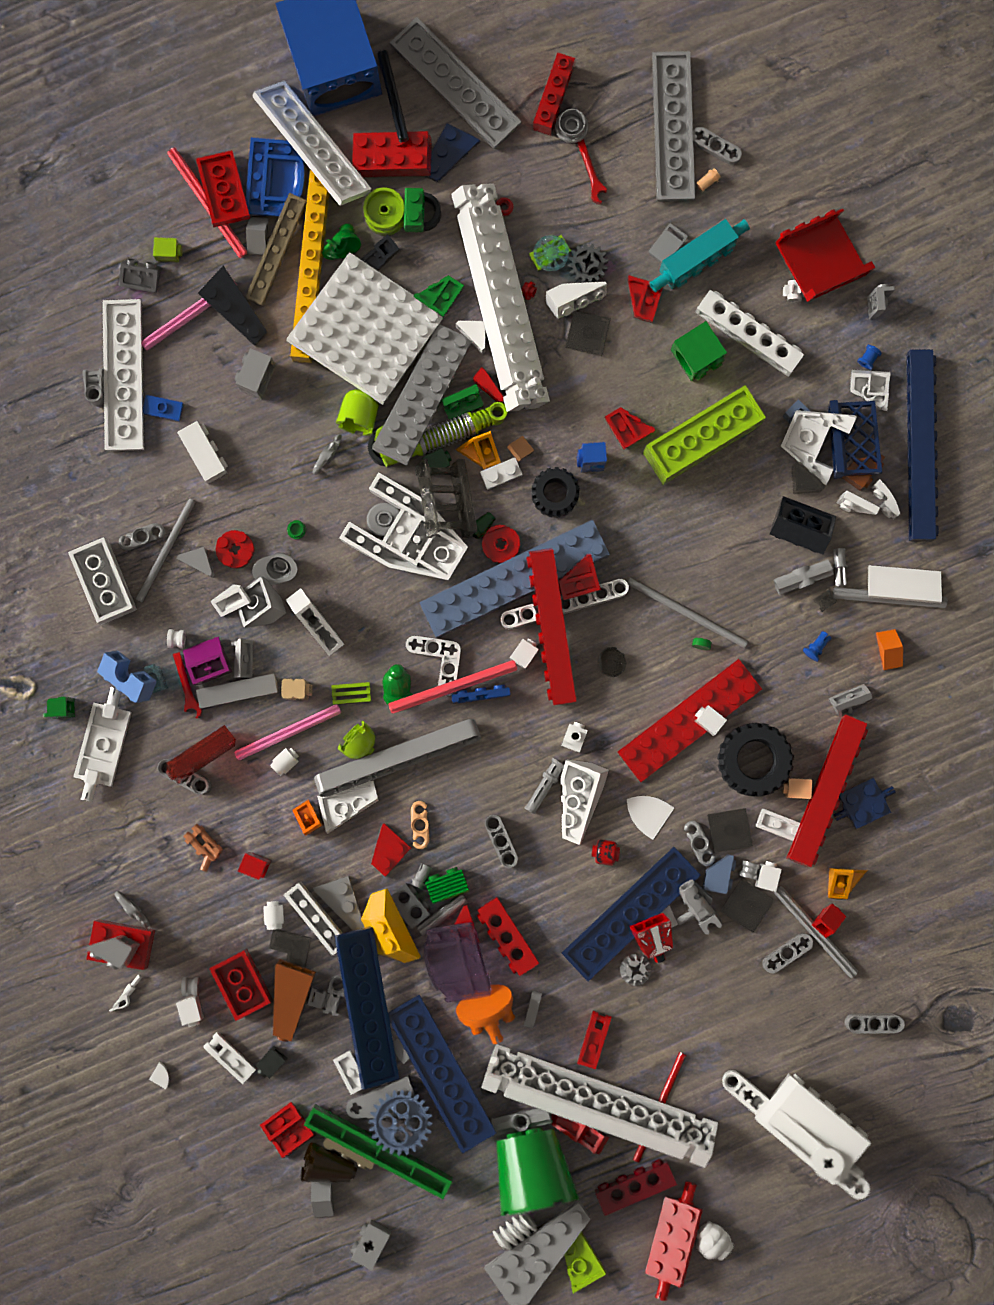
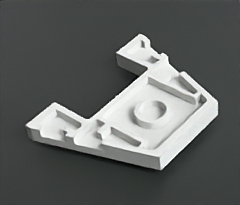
M797 410L781 447L798 462L807 467L811 473L815 474L823 484L827 485L833 472V467L816 460L831 426L850 433L857 416Z

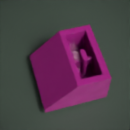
M219 636L183 650L186 668L193 685L198 686L232 673Z

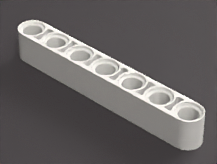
M623 579L599 584L600 589H604L607 593L605 598H598L595 591L585 594L588 597V602L585 604H581L578 601V596L567 599L570 607L563 609V614L622 598L627 594L629 585ZM615 585H624L625 591L623 593H617L615 591ZM530 604L506 611L501 616V624L505 629H514L535 623V614H538V608ZM525 610H530L533 613V617L530 620H526L523 618L522 613ZM507 615L515 618V622L512 625L505 624L504 618Z

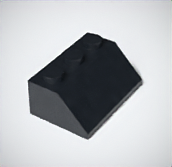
M783 496L772 523L770 535L824 555L832 538L837 516Z

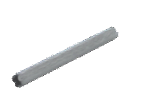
M838 587L833 589V598L938 608H946L948 603L947 597H942L941 603L871 598L868 597V590Z
M779 886L776 892L774 891V894L850 978H853L858 973V970L828 937L825 938L812 926L814 921L782 886Z

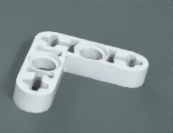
M411 636L407 639L406 648L409 652L442 658L438 686L446 683V679L442 680V676L454 677V680H457L461 648L457 642L420 636ZM416 639L418 644H423V640H426L425 652H421L422 647H416L415 650H412V646H409V643ZM431 642H436L439 645V649L435 653H431L428 650V645ZM441 643H446L445 648L455 645V649H458V651L454 652L453 655H450L449 651H444V655L440 654L442 650ZM446 664H453L455 666L453 674H446L444 672Z

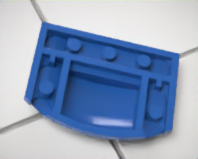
M251 137L246 190L248 212L252 215L279 217L289 193L300 198L302 196L305 179L303 159L288 140Z

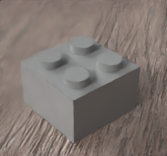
M250 348L249 352L243 356V366L241 371L238 370L236 373L235 384L241 392L262 400L276 364L271 356Z

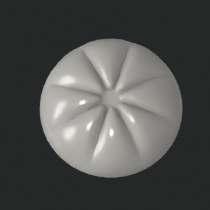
M568 109L556 119V134L566 143H577L588 133L589 124L587 118L577 109Z

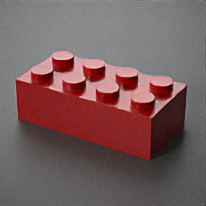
M428 131L407 132L409 140L403 143L399 142L397 132L353 133L352 165L362 177L431 176L432 139Z

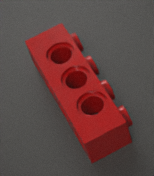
M557 52L533 121L534 131L551 136L575 67L574 57Z
M498 897L478 908V919L482 925L487 924L490 929L487 933L492 941L497 940L499 943L498 950L503 958L508 957L511 962L508 966L514 974L518 973L521 976L539 964L538 959ZM495 915L500 916L502 919V923L499 926L492 925L490 921ZM504 932L512 934L510 942H504L501 939V935ZM516 948L521 949L523 952L522 957L519 959L514 958L511 954Z

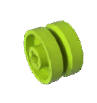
M386 187L377 188L368 194L364 201L363 210L370 230L382 236L387 234L393 235L400 231L404 225V200L400 194Z

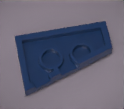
M446 123L431 152V176L425 177L438 183L454 168L456 163L464 158L474 146L476 147L480 143V139Z

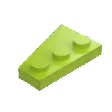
M581 1231L564 1254L573 1293L607 1273Z

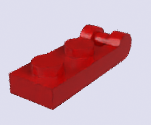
M592 1011L577 1064L596 1070L612 1016H603L598 1014L599 1012ZM596 1022L603 1024L602 1029L595 1027Z

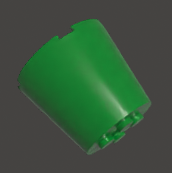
M542 1127L526 1130V1135L524 1131L508 1134L507 1139L496 1141L501 1216L508 1213L512 1215L554 1206L553 1203L562 1201V1204L579 1199L555 1129L543 1131Z

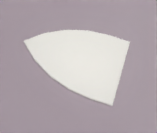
M636 796L627 799L628 811L632 821L640 831L653 840L674 807L658 798L650 796Z

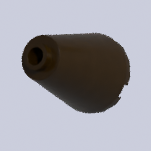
M311 1142L304 1155L303 1160H305L304 1167L302 1166L300 1180L303 1182H350L351 1179L355 1178L357 1168L354 1167L352 1161Z

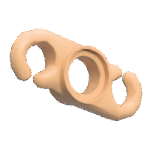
M416 801L411 807L413 840L423 837L425 841L421 845L413 842V846L417 849H424L429 844L428 812L424 810L419 814L416 812V807L422 806L426 809L427 804L423 801ZM419 819L423 820L426 824L425 829L422 831H418L414 826L415 822Z

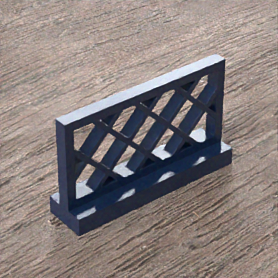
M830 400L828 413L842 414L841 408H849L854 412L852 415L857 414L864 420L859 427L855 424L853 425L855 431L850 436L842 430L830 427L834 479H842L843 476L882 474L875 401L838 403V400ZM862 407H871V414L868 417L860 412ZM866 423L873 427L870 435L861 429ZM857 432L866 438L861 444L853 439ZM868 440L875 445V449L871 453L863 447ZM849 441L857 447L852 454L845 449V445ZM859 450L868 456L863 462L854 457ZM871 458L877 463V469H869L864 464ZM851 459L859 465L856 470H847V463Z

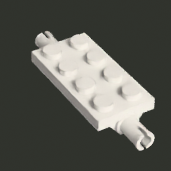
M110 687L107 704L102 705L93 702L74 773L75 778L82 779L85 782L81 800L93 802L97 785L113 786L132 712L119 709L118 703L121 692L113 687Z

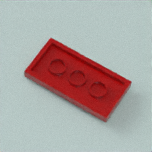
M233 150L197 158L196 162L213 228L250 219Z

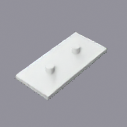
M869 565L868 597L941 603V571Z

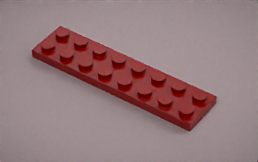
M737 659L617 751V753L641 783L707 732L695 722L698 718L695 715L701 707L706 708L710 706L725 718L761 691L762 688L743 663Z

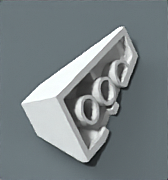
M566 760L561 775L563 795L561 796V802H563L562 838L578 845L582 843L604 788L608 769L593 763Z

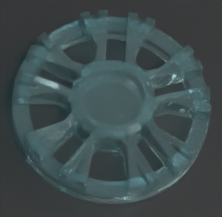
M557 235L544 236L537 241L534 247V259L540 268L547 271H556L561 269L568 261L569 249L566 242ZM553 239V243L548 244L547 240ZM556 240L559 241L557 246L554 245ZM563 244L565 249L559 250L558 247ZM537 248H542L544 251L537 252ZM544 255L543 258L538 260L537 257ZM557 258L563 260L560 265L556 261ZM544 260H548V261H549V263H548L547 266H544V265L541 264V263H542ZM551 261H554L555 267H551Z

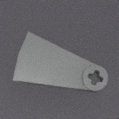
M409 1075L352 1098L346 1106L347 1114L354 1119H373L374 1116L370 1112L377 1111L373 1105L380 1106L379 1098L385 1101L386 1093L393 1097L394 1090L397 1095H400V1091L403 1090L405 1096L411 1091V1097L414 1098L415 1093ZM353 1103H357V1106L362 1107L359 1109V1113H355L354 1110L351 1111ZM404 1103L396 1105V1111L399 1114L406 1112L407 1108ZM391 1109L388 1110L393 1117H397Z

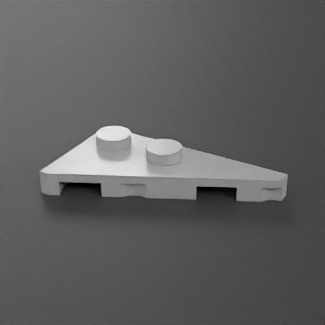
M349 876L313 887L314 891L353 931L365 928L361 921L362 915Z

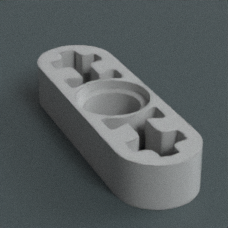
M697 127L693 130V144L729 165H735L740 161L742 153L739 147L703 127ZM703 134V139L697 140L696 135ZM709 137L711 139L709 140L708 145L706 146V140H708ZM719 142L721 149L715 151L711 148V144ZM726 146V152L724 153V155H722V152L724 151V148ZM732 152H735V153H736V154H735L736 157H733L732 159H730V158H729L730 154H731Z
M805 933L798 934L767 955L762 962L763 968L769 973L778 972L812 948L813 940L811 936ZM800 938H808L807 946L801 945L797 949L800 952L797 953V950L791 944L794 943L797 946L801 943ZM785 948L793 950V956L789 959L784 958L782 955ZM776 954H778L780 959L784 961V963L782 964L780 961L776 962L774 964V969H772L771 967L767 968V966L769 965L768 960L771 959L772 961H775L776 959H778L775 956Z

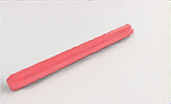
M176 148L170 149L167 152L169 157L209 213L202 185ZM229 224L218 226L238 257L243 258L246 256L247 250Z
M514 660L396 700L389 703L390 711L394 714L517 671L516 663Z

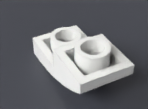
M879 479L871 488L874 490L873 493L877 498L885 500L880 505L884 515L895 519L900 514L897 502L887 486Z

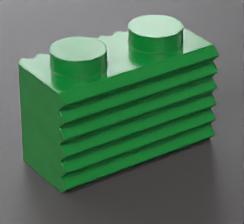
M405 188V232L424 231L425 194L422 188Z
M457 867L446 870V875L439 876V873L428 877L429 881H426L425 884L432 904L470 891L462 869L458 870Z

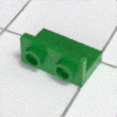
M477 384L441 399L449 420L484 406Z

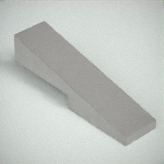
M269 674L197 689L196 692L200 709L278 693L279 690L276 675Z

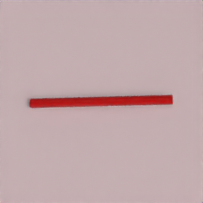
M679 1052L658 1102L666 1103L686 1057L685 1054ZM639 1144L633 1157L635 1162H640L646 1149L645 1146Z

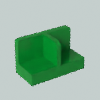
M58 697L48 699L47 713H43V717H75V698Z

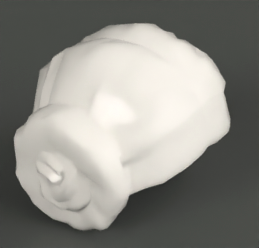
M707 1221L697 1231L696 1248L706 1259L717 1258L722 1261L734 1248L729 1234L721 1226L713 1224L711 1221Z

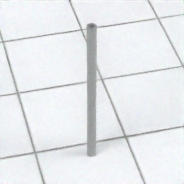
M630 578L627 582L632 588L743 648L747 645L748 641L636 580Z

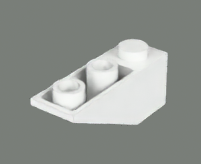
M607 283L561 284L546 291V304L557 319L568 316L573 311L584 308L588 304L601 300L606 296Z

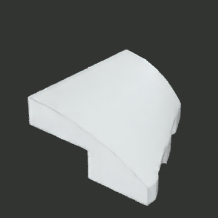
M851 370L850 392L861 396L866 401H875V405L887 411L890 372Z

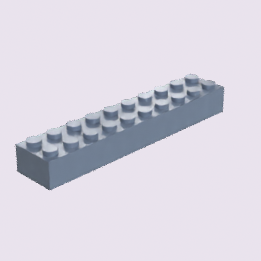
M591 520L419 602L436 638L438 639L534 593L535 588L531 587L529 576H532V569L528 568L526 557L529 556V551L552 548L554 550L558 580L587 554H591L593 563L607 558L609 552L594 521Z

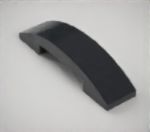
M387 234L360 260L379 271L394 257L400 248Z

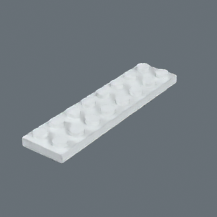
M285 81L254 91L253 98L340 206L366 196L371 192V187Z
M141 299L103 300L105 451L144 450Z

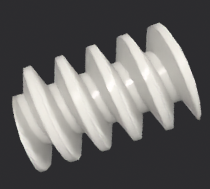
M526 1212V1215L518 1213L519 1220L513 1216V1224L506 1221V1229L499 1226L500 1234L495 1230L493 1231L496 1240L504 1250L506 1248L510 1251L512 1249L511 1243L517 1246V1238L524 1241V1234L531 1236L530 1229L534 1232L537 1231L536 1223L528 1212Z

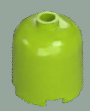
M360 389L350 390L343 398L336 424H339L340 429L355 434V431L363 432V436L372 435L379 402Z

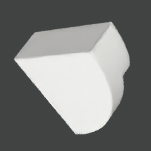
M159 1062L149 1080L167 1089L169 1074L166 1066Z

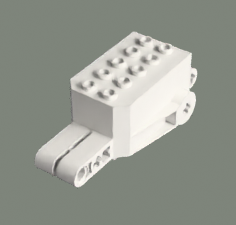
M728 1070L724 1073V1088L756 1114L755 1119L809 1164L820 1177L828 1180L832 1185L839 1184L856 1199H863L868 1195L869 1185L863 1177L864 1173L854 1165L870 1145L866 1132L858 1126L854 1128L850 1125L852 1121L843 1113L838 1115L835 1112L836 1108L830 1102L820 1100L819 1093L812 1087L807 1089L803 1085L805 1082L796 1074L793 1076L788 1074L773 1094L768 1097L738 1071ZM730 1076H735L738 1082L732 1086L727 1083V1079ZM744 1090H752L751 1094L753 1097L758 1095L756 1098H754L753 1103H750L752 1101L751 1097H744ZM853 1179L857 1185L862 1186L861 1189H855L854 1185L852 1184Z

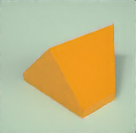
M490 431L471 438L455 449L481 466L483 470L501 463Z
M829 868L828 898L848 899L849 893L868 870Z

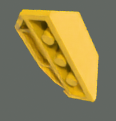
M388 889L372 893L361 921L365 928L373 927L377 953L403 963L421 958Z

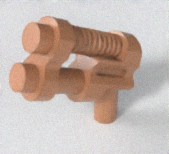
M196 824L192 827L194 832L191 834L188 831L183 837L186 839L185 842L193 846L197 855L202 854L204 860L200 870L207 872L211 861H216L223 849L205 832V828L202 825ZM198 835L206 842L203 846L196 839Z

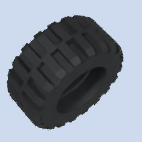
M749 723L737 727L727 734L719 747L720 752L717 760H719L718 768L722 773L721 777L728 783L731 789L736 790L742 795L754 797L770 795L782 788L783 784L790 778L789 774L793 771L794 767L792 765V760H794V754L791 752L792 746L787 742V737L784 734H781L777 728L771 727L769 724ZM753 741L767 745L773 754L771 770L760 778H751L745 775L738 766L737 758L740 749L745 744Z

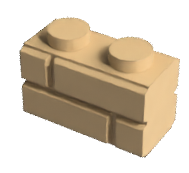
M283 679L281 696L284 699L308 700L309 696H312L313 687L308 681L304 679Z

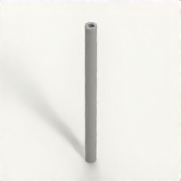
M189 498L136 600L144 601L196 503L194 500Z

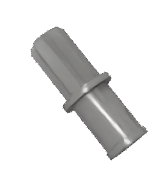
M845 548L833 549V569H835L837 587L847 585L846 568H848V565H846Z

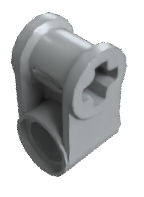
M100 368L97 371L83 370L86 399L93 406L103 405L104 369ZM99 392L97 399H91L94 393Z

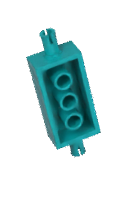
M724 219L664 259L659 270L661 275L649 282L652 290L656 293L667 284L671 289L675 287L680 288L687 283V279L693 276L695 278L699 276L705 267L709 266L710 268L714 266L723 255L724 257L729 256L734 252L739 236L750 230L747 221L743 219L740 223L731 227L728 221Z

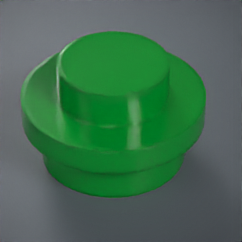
M294 520L287 526V533L292 539H301L306 534V526L303 522Z

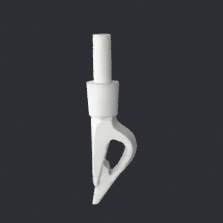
M138 974L133 982L127 985L122 995L109 1010L110 1012L129 1006V995L136 989L135 986L142 976ZM123 1000L126 1001L125 1005L119 1006L120 1002H122Z

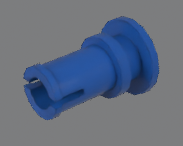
M822 631L813 644H809V649H803L804 654L811 660L818 662V655L822 654L823 648L832 639L831 636L826 637L828 634Z

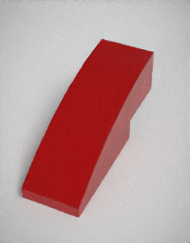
M551 1113L552 1123L550 1124L594 1154H600L610 1138L598 1129Z

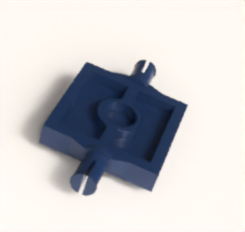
M872 778L845 791L843 794L841 793L839 798L842 802L843 810L833 814V816H839L835 818L836 821L845 817L849 818L855 829H858L891 813L886 797L895 794L896 791L893 790V786L882 791L875 779Z

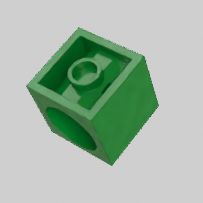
M707 321L675 340L671 348L672 353L690 381L694 379L698 381L705 377L710 369L714 371L721 367L727 354Z

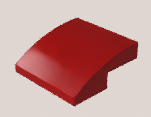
M292 1102L260 1124L269 1141L274 1144L284 1159L316 1136L313 1130L304 1126L306 1120Z

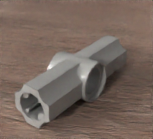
M827 559L811 566L807 565L792 571V573L778 577L773 581L778 594L781 595L797 588L802 589L810 586L818 580L834 575L831 563Z
M535 1108L495 1117L491 1121L497 1132L495 1136L550 1124L552 1123V1115L550 1112ZM517 1117H525L527 1124L520 1125L517 1122Z

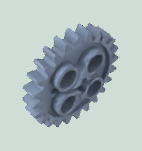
M394 1090L393 1097L386 1093L385 1101L379 1098L380 1106L373 1105L377 1111L370 1112L374 1119L368 1122L374 1124V1127H371L369 1131H375L376 1134L372 1136V1139H379L376 1144L377 1146L381 1143L384 1144L383 1151L389 1147L390 1154L397 1150V1154L400 1156L401 1151L404 1150L405 1154L408 1155L409 1148L416 1152L415 1145L422 1147L421 1140H428L425 1133H431V1131L427 1129V1126L433 1125V1123L428 1122L427 1119L432 1114H426L429 1107L423 1108L422 1105L425 1100L417 1101L418 1094L412 1098L411 1091L405 1096L403 1090L400 1091V1095H397ZM398 1103L406 1105L407 1109L404 1114H399L396 1111ZM389 1109L399 1119H405L404 1125L413 1133V1136H409L402 1126H396L397 1120L388 1112ZM385 1116L390 1117L392 1120V1125L389 1128H385L381 1124V1120ZM413 1117L417 1118L420 1122L417 1129H412L409 1125V1121ZM398 1131H402L405 1134V1140L402 1143L396 1142L394 1138L395 1133Z

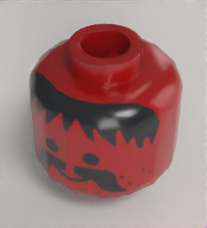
M599 840L597 846L593 845L591 857H595L597 864L613 866L615 862L619 861L620 847H617L615 841Z

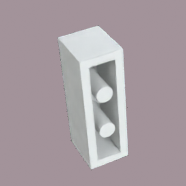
M196 421L177 432L207 484L227 474L225 468L228 465L223 457H218L216 453L218 448L214 441H209L206 436L209 432L204 424L200 425Z

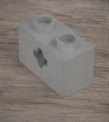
M371 1219L368 1225L364 1223L359 1233L362 1235L360 1241H355L350 1250L353 1253L351 1260L372 1271L390 1236L391 1230ZM369 1240L372 1241V1245L367 1247L366 1244Z

